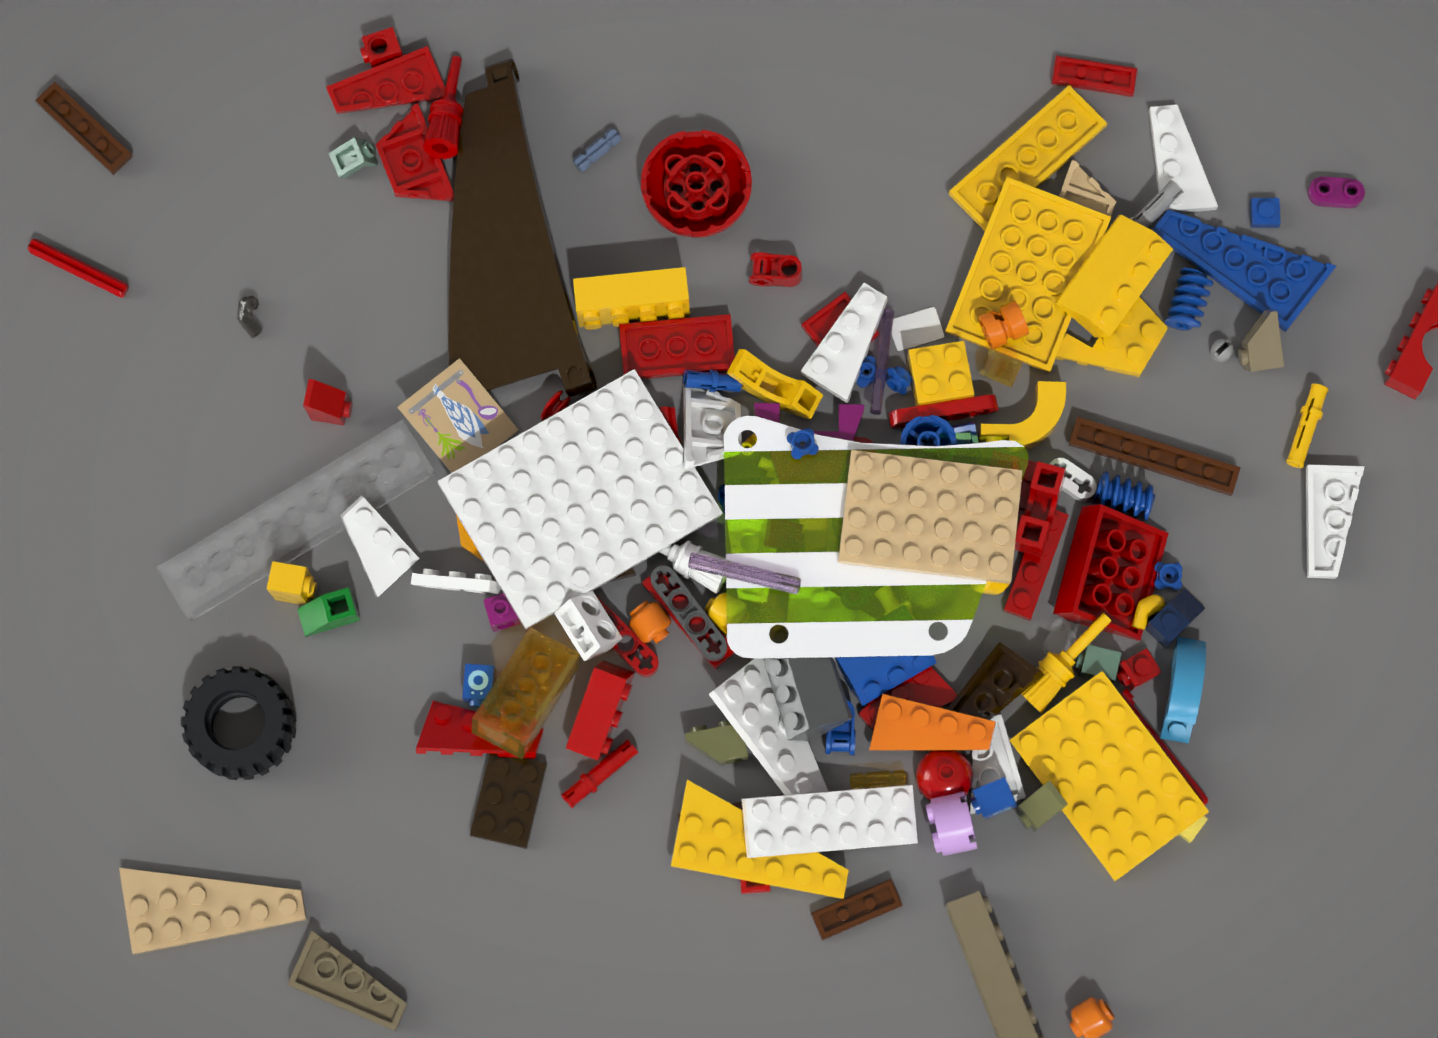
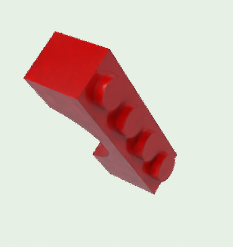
M1438 283L1433 289L1428 288L1420 302L1424 304L1421 313L1416 311L1408 325L1413 328L1409 337L1403 336L1396 349L1400 352L1397 360L1392 359L1384 373L1388 375L1384 385L1414 400L1422 392L1433 370L1423 354L1422 342L1427 332L1438 328Z

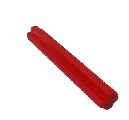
M36 238L32 239L28 245L27 250L31 254L120 298H123L129 289L126 282Z

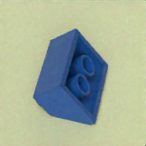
M902 605L876 621L915 620L907 607ZM934 655L834 657L849 690L862 706L937 663Z

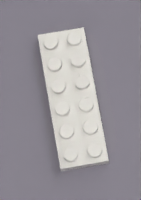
M913 785L742 799L747 858L918 843Z

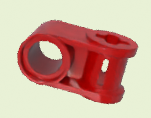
M765 252L751 254L750 260L753 261L752 276H749L748 280L750 284L755 286L794 287L801 282L803 277L802 265L796 256ZM787 267H794L797 269V272L788 276L783 273V270Z

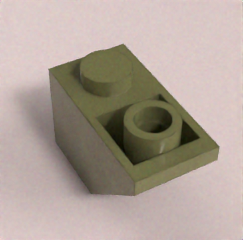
M728 720L719 722L718 727L707 729L706 725H700L690 728V732L685 733L688 745L719 766L748 761L746 743Z

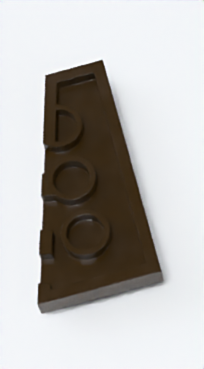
M999 642L947 709L991 720L1044 674Z

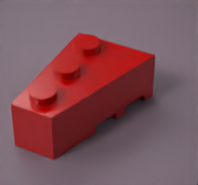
M605 660L594 667L566 749L597 761L603 754L608 755L613 743V738H610L613 728H618L623 712L620 710L623 702L627 701L633 687L631 682L635 674L634 671Z

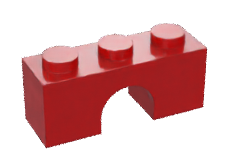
M1037 461L1030 485L1027 506L1024 515L1021 516L1016 534V551L1043 557L1065 481V468Z

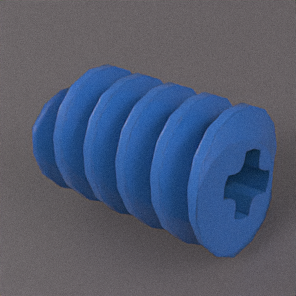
M1182 268L1180 270L1181 276L1177 280L1178 286L1174 290L1175 296L1171 300L1172 307L1168 310L1169 317L1166 318L1165 323L1171 328L1187 331L1192 328H1200L1201 322L1196 320L1195 317L1201 318L1204 316V312L1199 310L1198 307L1207 306V302L1201 299V297L1210 296V292L1204 287H1212L1213 281L1198 270Z
M1105 471L1099 479L1093 503L1097 498H1100V504L1104 506L1108 501H1111V509L1114 510L1120 504L1122 505L1123 514H1126L1130 508H1133V517L1135 518L1141 511H1144V520L1147 521L1155 494H1153V485L1151 484L1143 491L1141 481H1138L1134 487H1131L1130 478L1127 477L1121 484L1120 475L1116 474L1110 481L1109 472Z

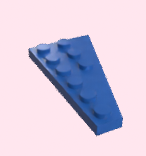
M1169 209L1152 229L1173 248V251L1261 315L1265 310H1276L1279 328L1284 332L1288 330L1336 268V265L1320 263L1312 260V257L1303 254L1300 256L1285 251V248L1246 235L1240 236L1228 232V229L1220 226L1217 228L1202 223L1199 219Z

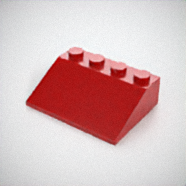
M1102 504L1082 506L1053 614L1074 623L1090 627L1104 613L1111 619V622L1102 631L1141 641L1143 630L1131 625L1138 602L1153 595L1154 582L1157 579V572L1154 570V566L1162 561L1169 533Z

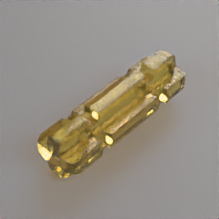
M893 770V773H889V771L866 772V775H862V772L852 773L849 777L851 789H863L864 786H867V789L890 787V785L905 786L907 783L904 770Z

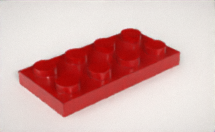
M731 314L619 324L624 375L634 369L640 379L684 376L685 370L700 372L717 370V372H727L735 358Z

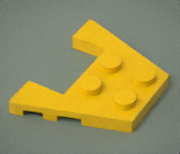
M1138 297L1110 337H1099L1094 346L1090 347L1071 335L1066 334L1055 359H1066L1087 366L1089 364L1102 367L1104 370L1140 377L1168 327Z

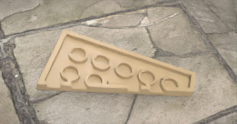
M119 868L132 954L134 955L307 920L303 891Z

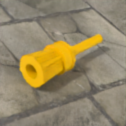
M1103 613L1066 652L1063 650L1059 654L1048 652L1047 656L1038 662L1039 666L1037 668L1044 675L1021 695L1041 714L1060 688H1064L1066 683L1075 677L1072 666L1076 663L1074 659L1111 622V619Z

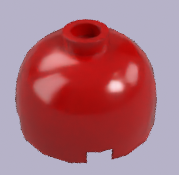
M932 750L923 756L918 764L915 780L921 795L931 802L932 798L965 792L967 795L972 787L974 774L970 762L959 751Z

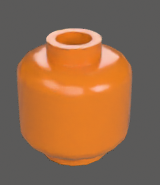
M646 600L629 614L632 617L629 621V626L643 643H649L653 640L657 644L670 634L667 628L671 624V619L657 602L649 603Z
M1089 997L1071 1010L1073 1021L1069 1025L1078 1038L1082 1036L1084 1038H1100L1112 1029V1020L1115 1019V1016L1104 999L1098 1000L1095 997Z

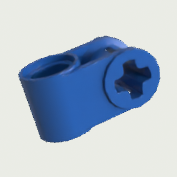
M848 700L847 703L852 719L826 733L825 754L849 752L850 755H855V709Z

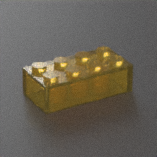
M530 627L472 718V733L523 759L577 672L580 662L579 652Z

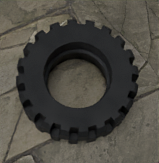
M233 666L232 670L218 669L216 670L217 675L213 677L207 675L202 678L203 684L199 688L194 686L190 691L193 695L191 700H185L182 709L186 712L185 716L181 717V726L184 728L183 740L188 745V751L202 766L218 776H224L230 780H237L238 778L250 780L254 779V775L257 774L263 776L270 772L269 768L275 765L277 767L283 761L281 759L282 755L285 752L289 753L292 748L290 741L291 738L296 736L294 722L297 721L296 713L292 709L293 704L283 688L273 678L261 673L257 669L251 667L244 669L242 666ZM247 697L256 701L262 707L265 713L264 729L260 737L250 746L239 750L228 749L217 741L213 733L214 719L224 704L236 698Z

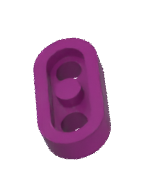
M1318 177L1311 182L1307 193L1309 200L1317 206L1350 209L1357 207L1362 202L1365 196V189L1362 183L1356 179ZM1319 187H1326L1328 192L1322 193L1319 190ZM1348 188L1353 189L1356 194H1355V195H1350V194H1348L1347 189H1348Z

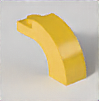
M739 349L727 371V374L741 383V388L766 403H780V410L799 417L811 419L823 397L822 393L804 380H797L777 372L746 349Z

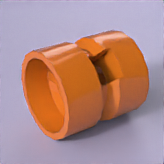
M1016 301L1001 306L998 313L991 310L978 316L983 334L992 350L1007 344L1009 338L1017 340L1029 335L1027 323Z

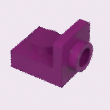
M504 593L484 599L483 602L493 632L521 624Z

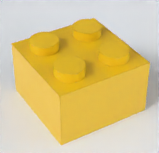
M964 341L908 350L907 363L909 374L912 378L911 385L915 406L974 397Z

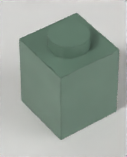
M1088 645L1084 652L1082 651L1077 656L1075 667L1080 668L1078 677L1092 679L1103 671L1113 684L1116 680L1122 652Z

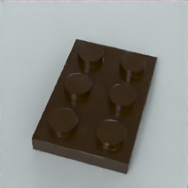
M490 754L470 836L527 849L547 764L524 758L498 757L497 754Z

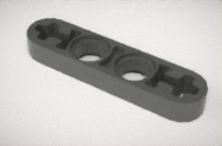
M668 566L656 567L651 574L653 589L702 655L710 661L723 659L727 653L725 638L674 570ZM660 573L664 576L670 575L668 581L673 589L676 585L680 587L673 590L668 597L664 595L668 593V588L665 584H657L659 580L658 574ZM677 595L686 596L689 600L688 606L682 610L676 609L672 605L673 598ZM695 617L702 618L706 623L705 629L701 632H693L689 627L690 621ZM712 630L713 634H710L709 638L714 644L718 642L722 644L719 647L720 653L716 654L714 651L711 653L707 652L709 643L705 638L701 643L698 639L705 637Z

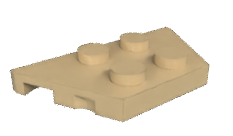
M1072 160L1059 197L1111 217L1116 201L1107 192H1104L1100 185L1079 167L1076 161Z

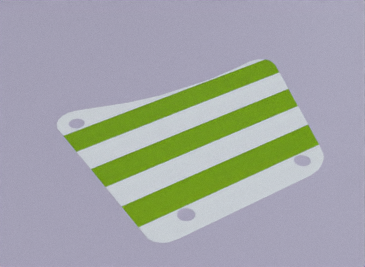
M757 416L739 417L727 426L724 433L727 643L734 653L743 658L756 659L923 656L945 653L962 642L974 619L987 581L838 563L851 450L1023 470V479L1029 458L1028 452L1023 445L1016 441L1008 440L947 446L874 444L814 434V442L819 447L817 454L803 455L801 459H794L791 456L792 447L787 442V435L801 429ZM751 430L756 434L757 442L752 448H744L739 444L738 436L742 431ZM801 441L800 445L804 446L805 442ZM934 622L944 623L948 629L946 638L941 641L932 639L928 632L931 624ZM779 624L787 628L789 635L785 642L775 643L770 639L769 632L774 625Z

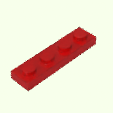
M1056 510L1043 557L1024 553L1004 607V612L1028 621L1031 620L1068 519V514Z
M660 573L658 574L659 580L657 584H665L668 588V593L664 595L668 597L673 590L680 587L676 585L673 589L668 581L670 575L664 576ZM651 575L642 582L643 587L697 648L653 589ZM677 595L672 600V605L679 610L686 608L689 603L688 598L684 595ZM699 617L693 618L689 623V627L693 632H701L706 626L705 621ZM712 630L705 637L698 639L701 643L705 638L709 643L707 652L711 653L714 651L716 654L720 653L719 647L722 644L720 642L714 644L709 638V635L713 634ZM719 631L727 642V638L725 637V635L721 631ZM727 643V653L723 659L707 661L716 670L735 653Z

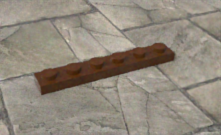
M1078 416L1068 444L1075 448L1228 496L1233 494L1241 468Z

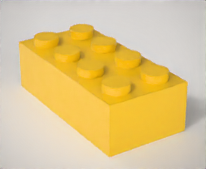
M686 267L573 279L579 327H585L587 330L599 329L601 325L607 324L619 327V324L635 321L649 322L657 321V319L668 318V320L690 316Z

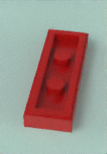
M1056 55L1051 84L1065 87L1070 85L1072 88L1133 97L1138 68Z

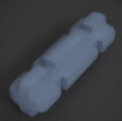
M610 128L604 133L605 136L603 138L599 137L584 150V154L580 153L573 159L577 169L581 172L585 171L590 167L591 162H596L610 150V146L614 147L621 141L620 134L614 128Z

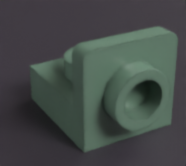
M356 137L329 153L338 176L344 179L364 166L375 167L378 165L374 146L369 141Z

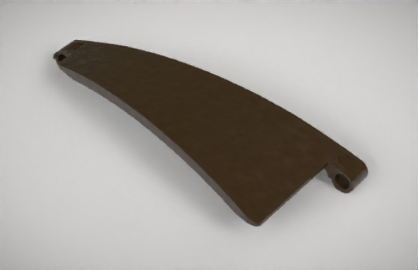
M510 58L486 66L485 73L488 87L468 93L465 96L456 165L451 230L448 330L449 366L460 358L486 391L558 369L568 397H574L596 390L597 383L581 346L555 254L517 92V82L520 81L519 73L513 59Z

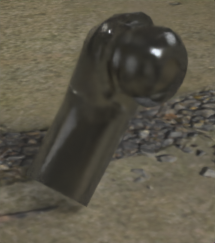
M253 295L245 296L239 301L237 314L238 322L251 338L257 337L262 332V328L253 318V312L259 306L258 299Z

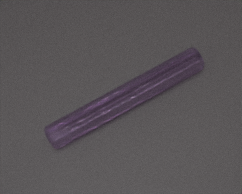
M695 552L691 553L689 557L688 567L690 569L793 594H798L800 590L801 579L798 577Z

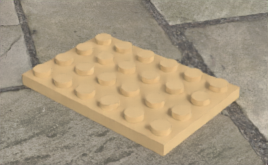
M851 450L838 563L1010 584L1023 470Z

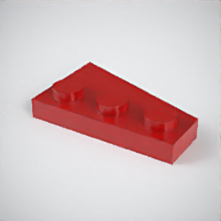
M931 666L884 693L940 708L951 704L958 695ZM882 695L875 698L858 713V716L873 732Z

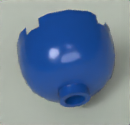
M936 415L915 417L911 420L901 434L900 445L947 446L957 445L954 429L946 420ZM956 448L901 449L902 456L951 462L956 452Z

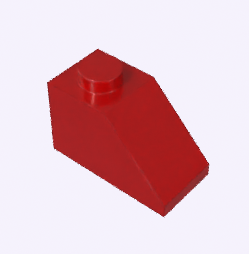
M314 379L308 380L303 407L311 420L344 426L345 419L351 416L353 403L349 401L350 399L345 391Z

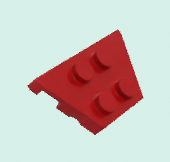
M414 104L411 107V112L402 121L399 120L392 127L391 132L384 135L375 144L395 197L453 201L454 192L441 159L429 156L422 148L428 127L419 104Z

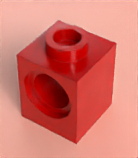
M393 27L361 37L364 47L359 48L364 63H370L372 68L403 56ZM378 47L387 48L380 54L374 52Z

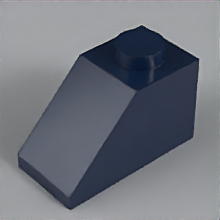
M1183 589L1149 622L1145 630L1166 649L1201 614L1205 607L1186 589Z

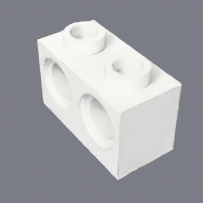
M593 591L570 598L554 613L584 661L607 653L623 639Z

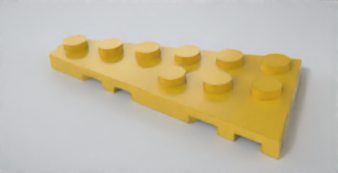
M687 780L672 857V867L844 899L848 869L818 852L747 858L743 810Z

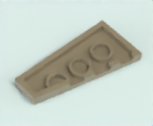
M312 930L287 984L394 1031L397 1030L408 1005Z

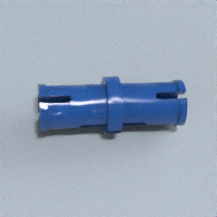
M685 370L683 376L684 388H701L715 393L716 390L740 392L742 384L730 375L718 373L717 370H710L709 372Z

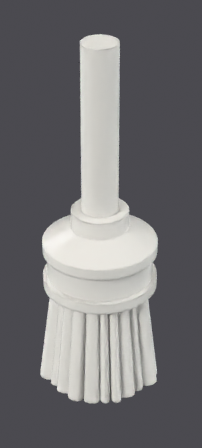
M689 540L681 546L674 544L660 551V553L668 556L667 560L673 562V570L676 574L679 573L686 579L691 577L716 594L721 591L726 582V558L703 551L702 546H696Z

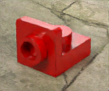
M1146 648L1129 659L1119 662L1117 677L1124 687L1128 686L1133 691L1162 672Z

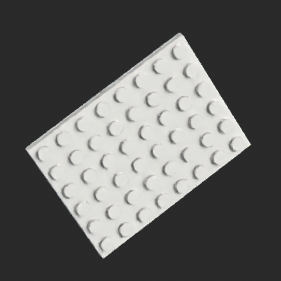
M635 369L438 481V485L525 630L554 614L570 598L595 590L723 514L695 467L684 468V449Z

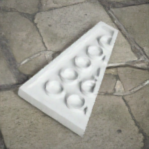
M754 658L709 693L710 697L784 795L828 792L809 742L793 741L787 738L763 661L767 658Z

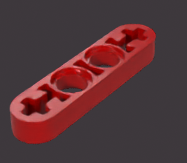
M982 395L897 409L889 412L888 416L892 429H902L911 420L919 416L936 415L946 421L992 414L999 409L996 395Z
M596 595L608 616L613 619L622 637L629 636L634 640V646L629 651H622L617 644L612 649L638 675L642 677L654 675L659 667L656 654ZM640 646L643 650L639 651V654L644 659L652 658V668L650 670L646 667L640 669L641 662L636 656H634L633 660L628 658L634 655Z

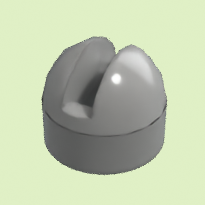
M1218 339L1212 344L1210 355L1217 362H1226L1233 354V345L1227 339ZM1222 345H1226L1227 348L1219 355L1216 351Z

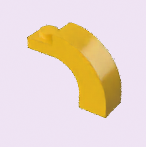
M1038 381L1035 388V410L1032 415L1017 424H981L979 442L1008 440L1016 441L1024 446L1007 447V453L1022 452L1043 442L1053 432L1062 415L1066 401V382Z

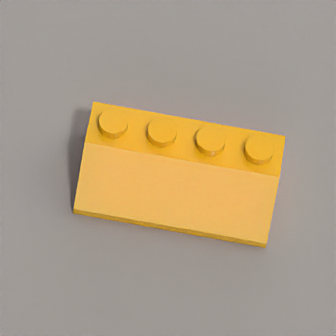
M1118 215L1055 303L1094 337H1110L1170 255L1173 248L1153 230L1123 215Z

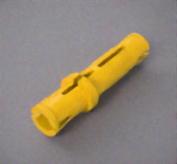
M1311 384L1306 404L1301 407L1300 414L1302 416L1288 459H1286V463L1292 467H1304L1317 422L1322 419L1323 412L1321 410L1329 389L1320 384Z

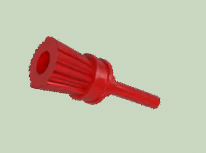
M452 56L444 97L434 101L430 106L428 116L430 125L422 146L425 153L429 156L444 160L458 155L459 129L461 128L463 107L455 99L462 58L459 56Z

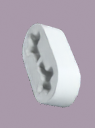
M1056 458L1050 462V465L1064 466L1066 468L1065 474L1070 477V479L1065 477L1062 491L1074 499L1083 502L1090 500L1094 496L1097 484L1091 475L1065 458ZM1073 480L1081 485L1087 482L1089 484L1087 489L1090 492L1084 491L1082 494L1079 493V486Z

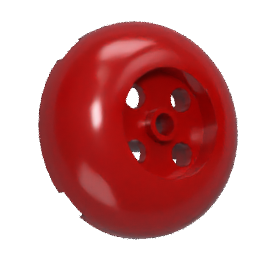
M701 129V131L685 132L684 130L668 136L650 152L642 169L641 191L649 213L666 230L684 237H709L728 229L741 217L751 196V170L745 155L730 139L709 130ZM701 167V172H690V168ZM714 182L722 185V188H718L716 192L710 189L711 184ZM674 185H680L683 187V191L678 194L677 191H671V188ZM694 186H700V187H701V189H697V188H696L695 190L692 189V188H693ZM695 202H701L704 208L694 210L692 205Z

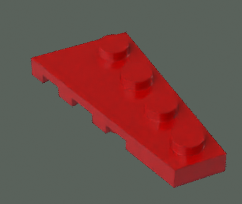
M428 46L326 87L337 114L439 100L444 97L446 89Z
M432 701L416 746V754H426V751H440L441 755L465 752L470 753V756H482L483 753L497 754L498 757L536 758L544 729Z

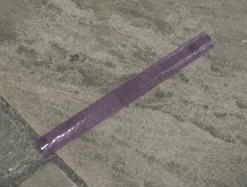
M890 309L884 310L870 407V413L874 415L881 414L894 319V311Z

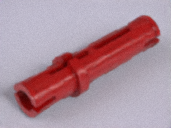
M626 739L625 742L588 773H582L579 776L580 779L560 794L561 797L573 809L588 794L597 792V787L637 755V749Z

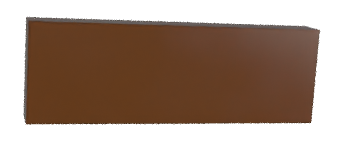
M889 879L811 913V916L823 941L900 908L903 905L892 879Z

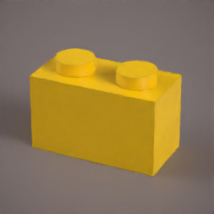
M272 561L266 589L276 601L305 605L310 602V598H315L317 582H314V577L307 567Z

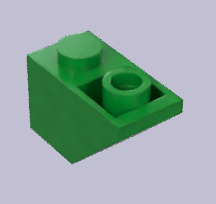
M349 587L321 595L297 609L305 637L361 621L354 595Z

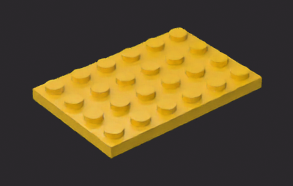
M1007 177L945 333L1050 373L1072 318L1055 302L1104 236L1111 217ZM1016 301L1027 323L1029 335L1017 340L1009 338L1007 344L992 350L983 334L978 316L991 310L998 313L1001 306Z
M1103 671L1009 740L1042 785L1051 781L1068 803L1062 810L1114 881L1118 880L1209 812Z

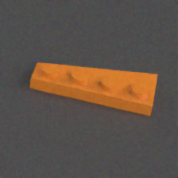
M882 694L869 750H990L996 721Z

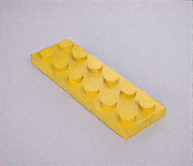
M1069 85L949 191V196L985 231L1007 177L1038 188L1105 129L1107 122Z

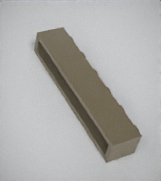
M977 891L945 905L946 911L996 1037L1044 1038L1042 1034L1037 1036L1033 1024L1037 1023L1035 1014L1031 1006L1026 1008L1022 996L1026 995L1020 979L1015 980L1011 968L1015 967L1009 951L1004 952L1000 941L1004 940L998 923H992L989 913L993 911L988 897H982L980 891Z

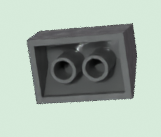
M833 657L767 658L763 660L788 740L810 742L852 719Z

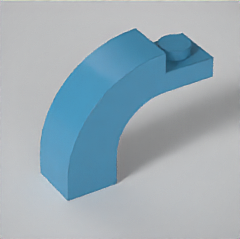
M1177 636L1171 660V684L1160 731L1161 739L1189 744L1193 725L1196 723L1206 664L1205 641Z

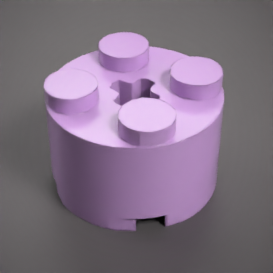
M965 792L932 798L931 803L926 804L930 824H936L937 832L932 833L935 850L937 853L942 852L943 856L978 849L976 842L970 843L971 839L976 838L967 802H961V800L967 799Z

